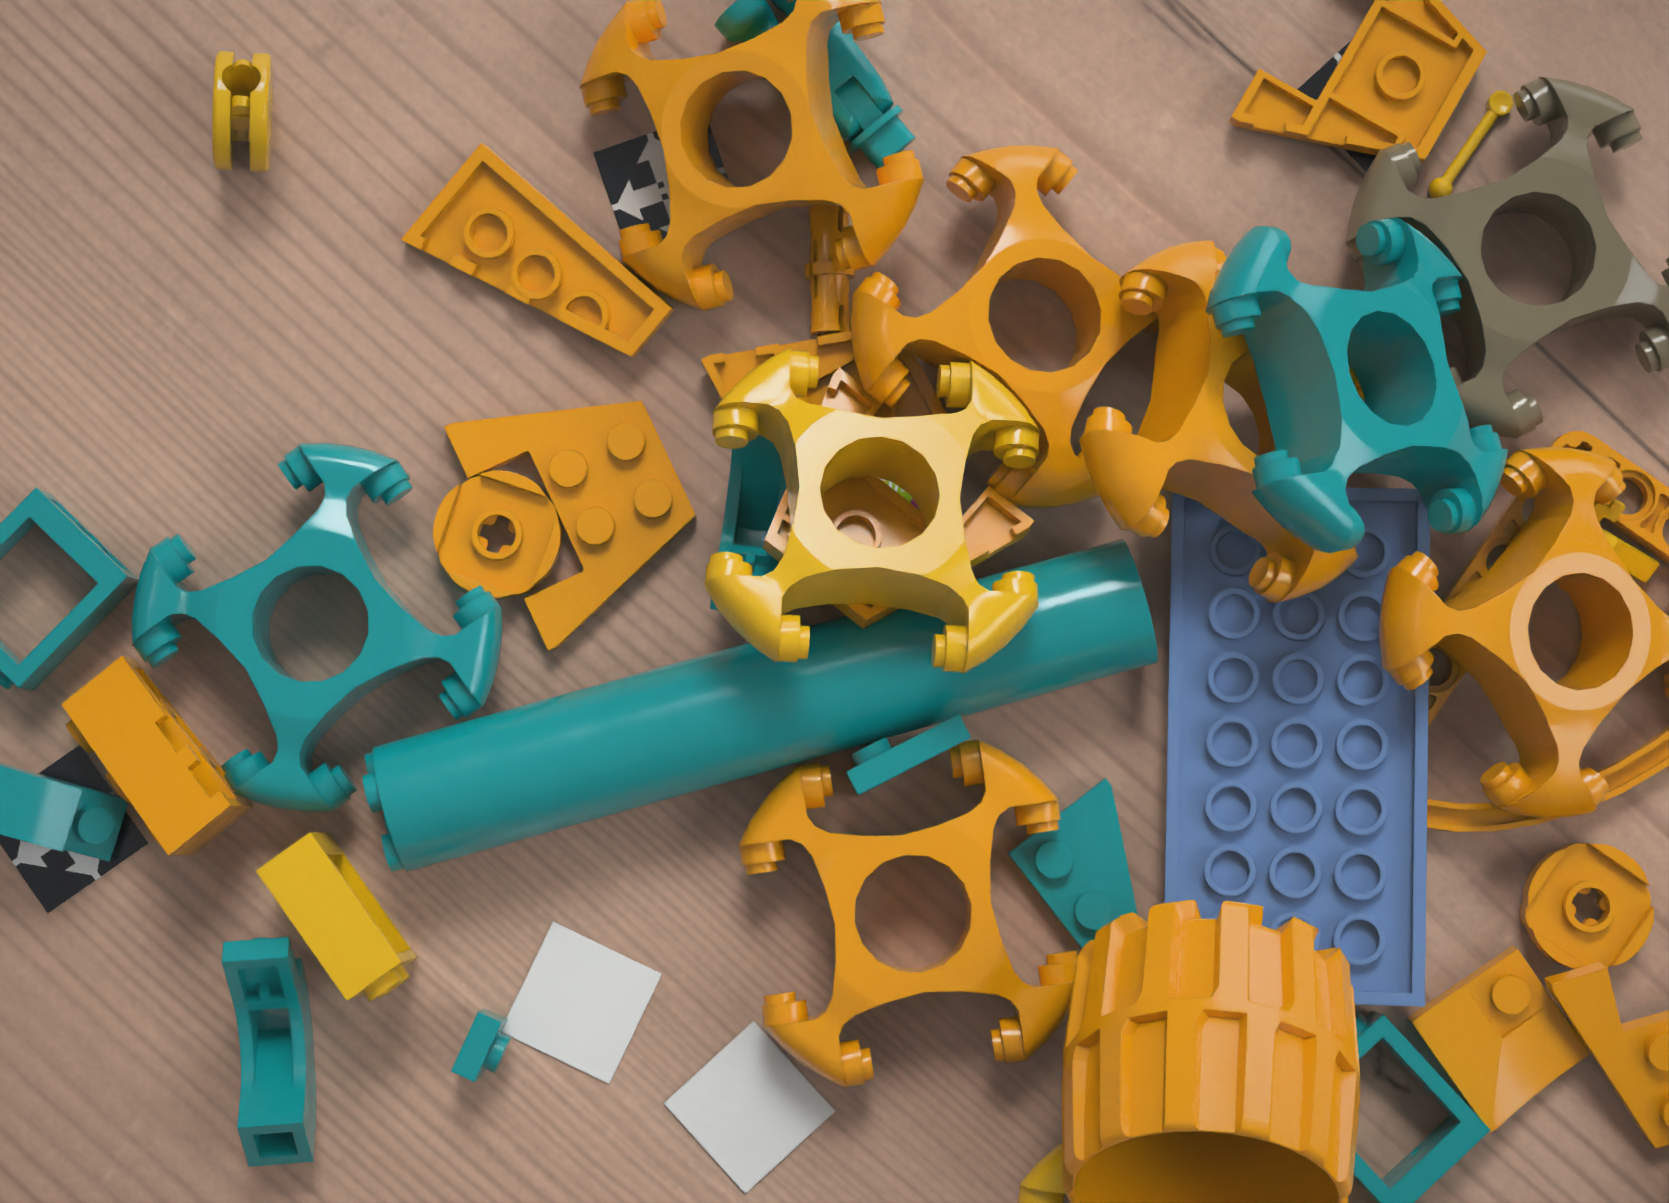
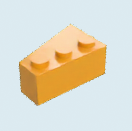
M120 656L61 704L71 718L65 724L71 736L87 753L91 754L93 751L96 753L108 770L105 776L111 786L126 802L133 805L145 822L149 833L165 850L168 856L195 855L254 807L248 799L234 794L233 789L224 778L226 773L221 768L219 762L136 659Z

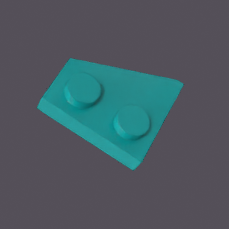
M960 714L893 748L887 737L853 753L851 758L856 767L846 771L845 776L857 797L971 738Z

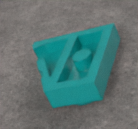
M1106 778L1102 779L1060 812L1061 820H1058L1059 830L1033 833L1007 853L1081 949L1087 942L1094 940L1097 930L1126 913L1133 912L1138 915L1113 790Z

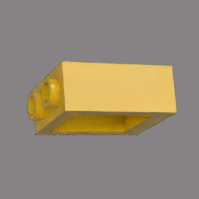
M309 832L256 870L346 1001L365 995L368 1001L372 1002L376 998H382L411 977L404 967L415 960L417 955L330 832Z

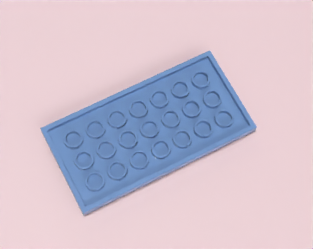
M1345 488L1349 505L1356 510L1364 523V537L1356 546V552L1359 557L1342 575L1324 587L1296 599L1272 603L1267 602L1263 596L1257 594L1248 581L1253 565L1260 558L1267 556L1266 549L1257 540L1243 533L1198 501L1172 492L1164 903L1195 900L1201 918L1217 919L1221 904L1224 901L1263 906L1262 926L1274 930L1291 920L1292 917H1296L1319 929L1314 940L1315 951L1340 947L1350 964L1354 1004L1425 1007L1429 679L1410 691L1406 690L1403 685H1398L1390 674L1382 668L1379 646L1380 607L1388 571L1396 566L1405 556L1412 555L1416 551L1422 552L1430 558V523L1428 521V510L1423 503L1421 494L1417 489Z

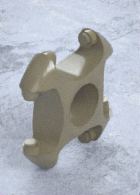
M1539 77L1521 86L1520 91L1515 92L1513 95L1517 111L1524 121L1532 120L1537 126L1546 124L1550 131V144L1542 156L1505 180L1470 191L1438 198H1419L1407 190V187L1417 182L1416 173L1421 171L1420 159L1412 144L1409 142L1402 145L1397 143L1380 150L1367 170L1355 196L1345 242L1354 261H1358L1363 269V257L1356 246L1358 229L1363 224L1372 220L1398 217L1427 237L1453 263L1463 276L1458 281L1463 298L1459 301L1461 310L1454 313L1462 334L1467 355V379L1464 383L1462 382L1456 367L1450 368L1466 412L1469 429L1482 425H1492L1493 432H1497L1499 436L1507 438H1519L1535 430L1536 425L1543 422L1540 407L1531 394L1524 396L1518 389L1507 394L1503 389V376L1515 358L1549 334L1601 319L1617 316L1634 318L1645 327V330L1639 333L1640 343L1635 345L1636 355L1644 370L1651 373L1655 370L1660 372L1669 368V268L1661 272L1667 286L1659 285L1648 276L1642 265L1629 250L1607 216L1587 151V139L1594 135L1600 149L1610 146L1613 153L1626 149L1642 140L1643 138L1639 132L1641 126L1634 114V109L1592 87L1548 77ZM1512 211L1534 214L1556 228L1568 245L1572 261L1570 286L1560 302L1546 306L1518 303L1498 290L1486 274L1480 252L1483 229L1490 217ZM1667 258L1666 262L1669 267V258Z

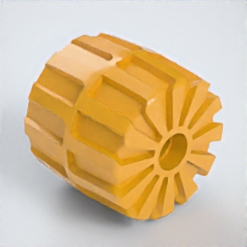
M1185 900L1152 906L1149 909L1148 922L1136 913L1131 912L1121 915L1098 929L1095 939L1087 942L1078 954L1063 1046V1186L1070 1203H1348V1195L1351 1193L1354 1177L1360 1105V1067L1350 964L1340 947L1315 951L1314 940L1319 932L1318 928L1296 917H1292L1291 920L1274 930L1262 926L1263 906L1235 901H1224L1221 904L1217 919L1201 918L1197 902L1195 900Z

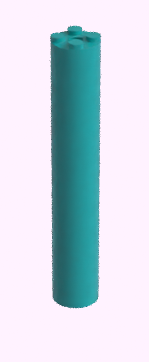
M1119 539L976 579L981 586L992 591V584L1002 579L1004 573L1011 571L1032 573L1035 575V582L1038 584L1039 606L1022 630L1004 648L984 663L964 674L942 672L941 668L932 667L934 634H942L944 625L949 624L937 617L911 610L898 609L864 629L847 616L810 625L808 659H798L797 663L774 662L750 643H745L375 746L371 753L365 754L368 774L363 775L362 780L371 812H384L383 816L387 833L382 834L381 839L388 866L392 872L405 869L407 872L861 746L885 737L889 738L936 725L958 714L961 717L1157 663L1158 651L1154 627L1145 592L1131 552L1125 541Z

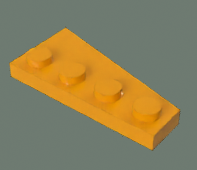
M480 143L401 238L402 241L447 262L449 265L504 291L506 294L557 318L559 321L630 357L637 356L676 310L483 143Z

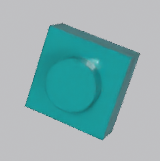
M486 1008L478 1011L451 1072L473 1082L482 1077L485 1069L496 1073L511 1041V1037L502 1034L508 1019Z

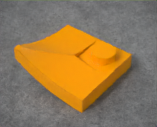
M1513 945L1431 1000L1425 1007H1421L1407 1017L1474 1113L1490 1129V1133L1548 1084L1590 1055L1527 961Z

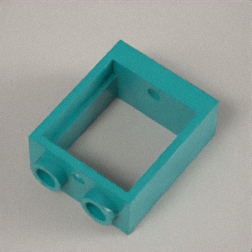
M37 487L0 523V560L37 524L98 584L22 661L0 640V685L8 690L15 684L18 688L34 691L117 607L138 583V578L52 494Z
M1371 1011L1364 1017L1360 1012H1357L1355 1017L1359 1059L1381 1040L1449 1114L1440 1125L1382 1179L1355 1153L1353 1178L1376 1203H1414L1474 1147L1490 1129L1384 1014Z

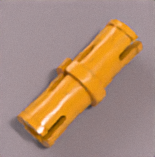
M839 205L813 206L809 208L810 263L805 264V279L810 280L811 294L810 335L823 336L851 331L849 279H854L855 271L852 269H842L835 249V240L842 238V228L849 226V213L843 207H839Z

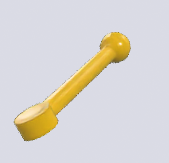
M1496 91L1488 98L1486 114L1442 177H1437L1430 182L1428 192L1431 198H1438L1453 193L1452 183L1497 118L1504 117L1511 111L1513 99L1508 92Z

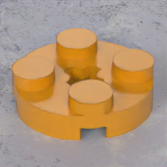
M502 470L479 474L480 476L470 478L462 485L459 484L449 491L437 510L433 524V541L440 563L452 580L468 592L482 585L486 592L490 591L495 599L526 595L548 577L559 558L562 547V529L558 512L542 489L525 476ZM499 518H506L509 520L508 531L516 535L512 546L502 545L498 553L487 551L489 541L480 536L481 529L484 525L495 526Z
M1569 843L1549 852L1533 867L1524 884L1519 917L1534 945L1553 962L1570 969L1580 968L1597 962L1602 963L1605 967H1613L1628 961L1644 945L1653 926L1654 907L1651 906V895L1647 888L1650 885L1645 872L1628 854L1606 844ZM1593 889L1600 895L1596 905L1603 913L1598 920L1587 917L1580 923L1574 917L1577 908L1572 904L1573 898L1577 893L1587 895Z

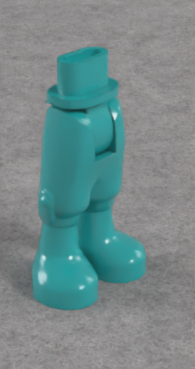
M736 0L721 14L714 26L730 42L743 43L775 27L779 22L766 0ZM771 0V2L788 17L794 10L796 0L789 2L787 0ZM838 21L830 30L827 44L833 116L842 139L849 142L848 148L850 151L855 153L861 150L875 168L878 169L884 166V157L901 152L916 137L899 118L903 113V109L899 105L891 108L894 102L882 78L856 44L853 35L842 34L840 22Z

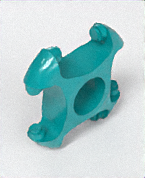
M1398 217L1369 221L1363 224L1357 231L1356 246L1363 257L1364 291L1315 286L1298 281L1287 267L1291 252V241L1288 234L1274 226H1256L1243 235L1225 259L1211 288L1205 310L1207 314L1213 316L1215 328L1221 330L1222 337L1244 335L1253 358L1265 401L1276 451L1254 458L1255 468L1252 469L1256 489L1251 493L1282 527L1303 543L1321 552L1333 553L1351 549L1359 544L1364 537V523L1356 510L1349 505L1345 491L1348 477L1352 473L1389 475L1400 477L1412 483L1420 492L1423 503L1428 510V521L1431 527L1443 534H1461L1470 531L1476 526L1487 512L1497 493L1505 468L1508 449H1502L1499 434L1493 432L1492 425H1482L1469 429L1466 412L1447 362L1440 317L1461 310L1459 301L1463 298L1458 281L1463 276L1434 243ZM1349 365L1354 370L1364 393V401L1358 395L1349 373Z
M300 443L299 446L284 455L285 459L278 463V466L295 490L303 485L311 492L324 483L325 497L318 510L265 561L201 591L190 592L182 581L194 573L190 563L197 558L179 533L172 538L168 536L155 546H151L141 569L134 595L132 647L136 649L144 662H149L152 668H156L173 658L180 651L176 644L182 639V636L175 626L184 620L197 619L224 644L246 669L265 706L277 737L278 751L272 763H269L262 751L252 755L249 749H245L231 757L221 766L226 773L224 778L233 789L234 794L259 804L280 809L305 812L335 811L351 799L350 795L355 793L357 788L341 765H337L332 769L325 762L313 770L312 755L322 737L340 717L366 694L404 673L434 662H448L455 670V672L441 681L445 690L439 694L440 699L455 720H459L463 716L467 718L484 707L492 688L500 659L502 608L491 592H486L482 585H480L455 602L459 610L453 615V618L461 630L455 635L441 636L434 633L413 615L388 587L369 551L358 521V506L365 494L368 495L372 503L383 500L386 506L403 498L413 489L409 482L410 477L400 462L381 453L351 445ZM336 574L347 578L359 590L368 610V635L360 655L344 672L324 681H300L295 679L278 663L270 644V618L278 599L294 583L313 575Z

